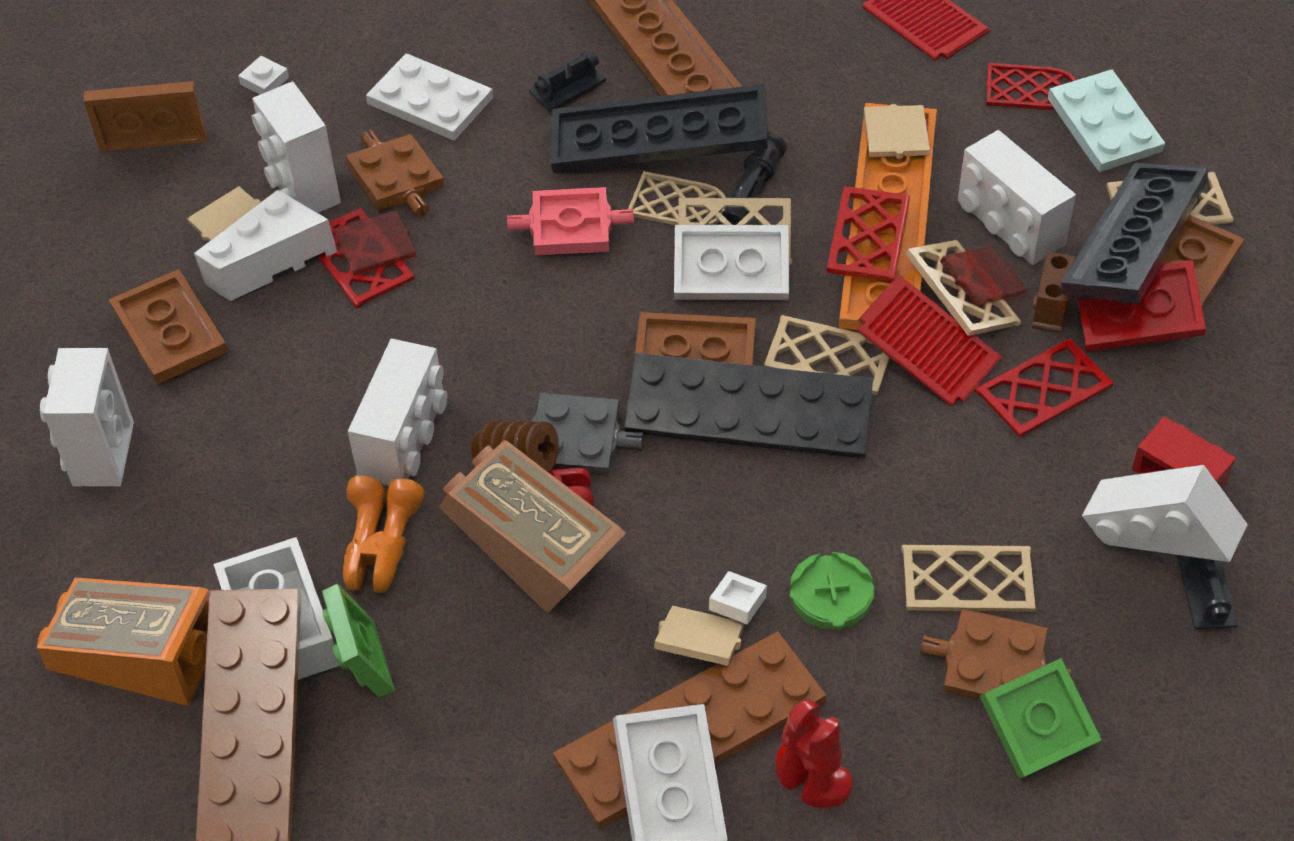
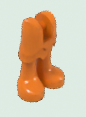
M364 475L354 476L348 481L346 490L347 499L357 510V523L352 542L347 546L344 556L343 581L348 590L360 591L367 564L375 565L373 574L374 591L376 593H386L392 584L397 565L404 553L406 539L403 537L405 527L409 518L421 507L425 491L420 484L413 480L403 478L391 481L387 492V517L384 531L376 532L379 518L386 502L385 489L373 477Z

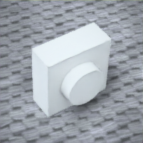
M260 56L238 77L240 85L261 95L278 88L289 78L287 68Z
M728 571L709 598V610L748 624L766 598L767 585Z

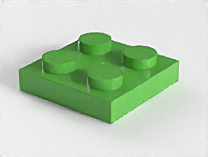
M338 583L323 590L327 608L322 613L328 628L335 634L337 644L333 645L332 648L338 664L342 669L349 668L361 687L367 685L378 697L395 691L374 620Z
M1062 658L979 696L1018 778L1034 773L1102 740Z

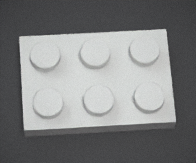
M406 53L366 94L367 104L455 141L493 99V90Z
M675 225L674 300H789L788 225Z
M704 704L615 716L613 724L632 841H728Z

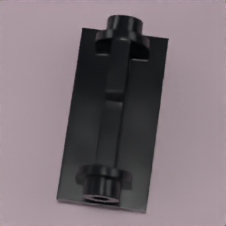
M583 52L579 57L567 63L566 70L560 66L545 75L538 76V81L534 83L533 88L529 89V93L546 109L551 111L605 82L606 78L596 70L595 66L599 64L597 55L594 52Z
M1178 555V564L1194 629L1238 627L1222 561Z

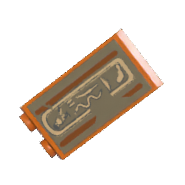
M75 577L68 591L60 596L57 603V611L49 626L41 631L37 642V650L47 670L189 706L205 674L209 590L192 586Z

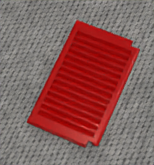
M865 0L867 2L862 5L863 9L935 61L941 56L948 59L991 30L950 0Z
M900 275L892 281L858 319L862 325L857 331L949 406H953L956 399L964 403L1002 358L1001 355L977 336H968L952 316Z

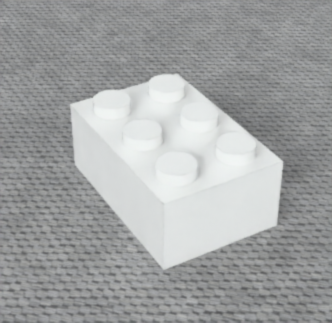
M292 81L252 98L256 114H253L251 117L256 131L262 138L258 142V147L262 157L268 163V167L264 168V173L271 187L275 188L278 186L281 192L317 213L341 203L326 125L295 83Z
M999 130L964 150L958 201L965 211L972 212L984 223L990 233L1001 237L1009 244L1014 254L1022 256L1032 265L1044 259L1046 252L1054 253L1066 245L1076 194Z
M390 339L348 429L357 476L373 477L381 484L389 486L390 482L395 479H408L409 476L417 474L420 466L423 444L428 445L431 442L434 432L433 421L436 414L444 412L447 403V391H444L442 387L444 370L443 366L439 365L436 348Z
M58 348L55 365H50L48 369L49 390L47 397L41 399L40 417L42 422H47L52 446L58 449L62 471H67L72 486H121L134 421L108 348Z
M297 537L214 564L222 590H300L301 615L298 680L340 666L333 653V638L324 620L323 610Z

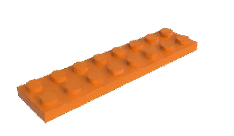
M865 103V107L890 106L884 104ZM924 108L930 154L903 156L901 159L896 158V156L869 157L865 120L863 117L855 188L908 194L910 196L896 277L898 275L902 276L919 291L921 290L922 275L905 253L908 248L925 245L937 109ZM854 198L852 211L859 209L867 203L863 199ZM887 203L882 207L893 217L900 213L901 204ZM875 211L860 217L869 228L884 221ZM852 222L849 239L861 233ZM890 227L878 233L877 236L888 245L894 242L896 232ZM869 239L854 246L863 257L879 250ZM847 252L846 265L856 262ZM884 256L871 263V265L875 269L889 271L890 261ZM844 276L839 329L858 330L862 325L858 320L860 316L892 282Z

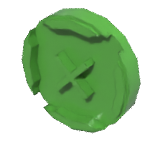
M832 552L831 556H821V553L812 555L801 562L791 576L790 600L795 611L806 622L819 628L839 630L854 626L867 616L873 605L874 585L872 583V576L858 559L844 553Z

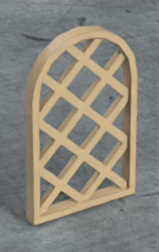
M643 171L628 209H633V215L636 218L678 225L677 212L679 205L672 207L668 200L675 197L686 198L684 194L695 190L699 196L698 198L726 197L717 187L706 183ZM651 179L664 182L655 185ZM646 180L650 187L641 191ZM676 184L684 185V186H688V187H685V188H683V189H679ZM670 185L675 192L664 196L659 189ZM700 189L710 191V193L704 195ZM655 192L658 199L648 203L644 195ZM637 199H639L643 205L634 208ZM663 203L668 210L656 214L652 207ZM686 207L692 214L686 218L693 225L699 224L703 220L701 217L710 213L707 209L697 213L694 207ZM647 209V211H648L650 214H648V213H643V212H641V211H644V210ZM672 215V216L674 217V219H673V218H668V217H666V216ZM714 218L707 225H716L719 221Z

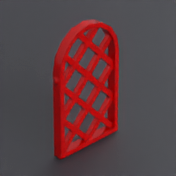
M988 63L986 105L1055 110L1052 104H1048L1050 103L1048 98L1039 102L1033 95L1041 92L1048 97L1049 91L1045 89L1052 84L1056 87L1062 85L1058 80L1063 77L1070 82L1076 81L1072 74L1052 67ZM999 70H1009V71L1003 74V73L1000 72ZM991 71L998 76L993 81H991ZM1024 72H1034V73H1032V74H1030V75L1028 76V75L1025 74ZM1016 73L1023 79L1015 83L1008 77ZM1048 73L1056 74V76L1052 77ZM1041 75L1048 81L1040 85L1033 79ZM1004 81L1010 87L1002 91L996 84ZM1028 82L1035 89L1026 92L1021 86ZM991 89L998 93L992 98H990ZM1016 90L1023 96L1014 100L1008 94Z

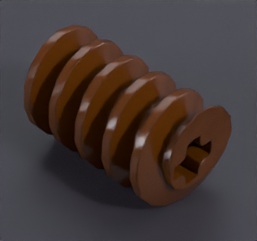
M492 420L485 424L482 430L474 434L470 442L471 455L474 459L486 446L489 445L494 450L506 440L547 472L552 470L555 465L559 450L557 431L552 424L546 421L524 422L518 420L513 422L511 420Z

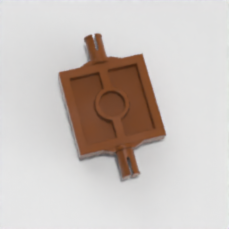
M369 130V134L365 131L361 136V140L367 148L346 155V166L376 209L379 211L393 205L407 204L413 210L416 217L420 218L421 213L423 216L428 214L429 206L423 201L422 197L442 188L443 176L414 137L408 134L383 143L378 139L373 130Z
M961 609L957 630L951 636L950 641L924 635L920 653L946 658L947 675L943 689L944 692L981 700L980 695L1047 665L1045 664L1046 659L1043 648L1048 628Z

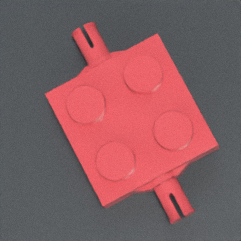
M606 187L532 191L533 205L529 215H507L508 231L530 229V233L534 238L535 255L609 252V233L612 225H634L633 209L611 210L606 198Z

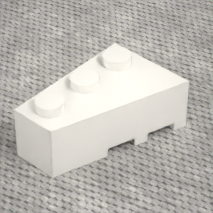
M277 190L194 254L205 284L227 300L232 301L273 282L272 276L290 267L297 271L306 267L305 260L323 252L326 256L332 255L337 252L327 218Z
M1204 465L1101 480L1082 515L1096 536L1107 545L1226 562L1231 561L1248 525Z

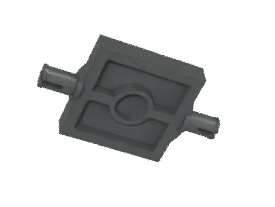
M540 393L537 413L532 419L535 422L546 421L552 424L557 431L559 450L552 470L582 468L587 469L589 473L609 475L611 460L618 447L641 450L643 433L619 431L618 415L620 407L618 399Z

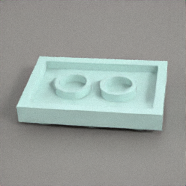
M1113 70L1050 88L1048 100L1099 172L1163 152L1165 142Z

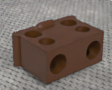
M1046 252L1039 292L1034 295L1032 307L1035 309L1032 328L1061 333L1064 314L1069 312L1070 306L1068 296L1062 294L1061 281L1073 264L1075 256Z

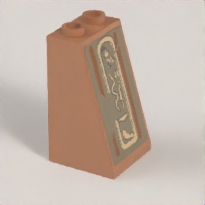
M506 440L494 450L489 445L486 446L471 462L475 468L466 477L461 472L453 477L443 488L447 496L439 506L459 528L547 613L626 534L617 524Z

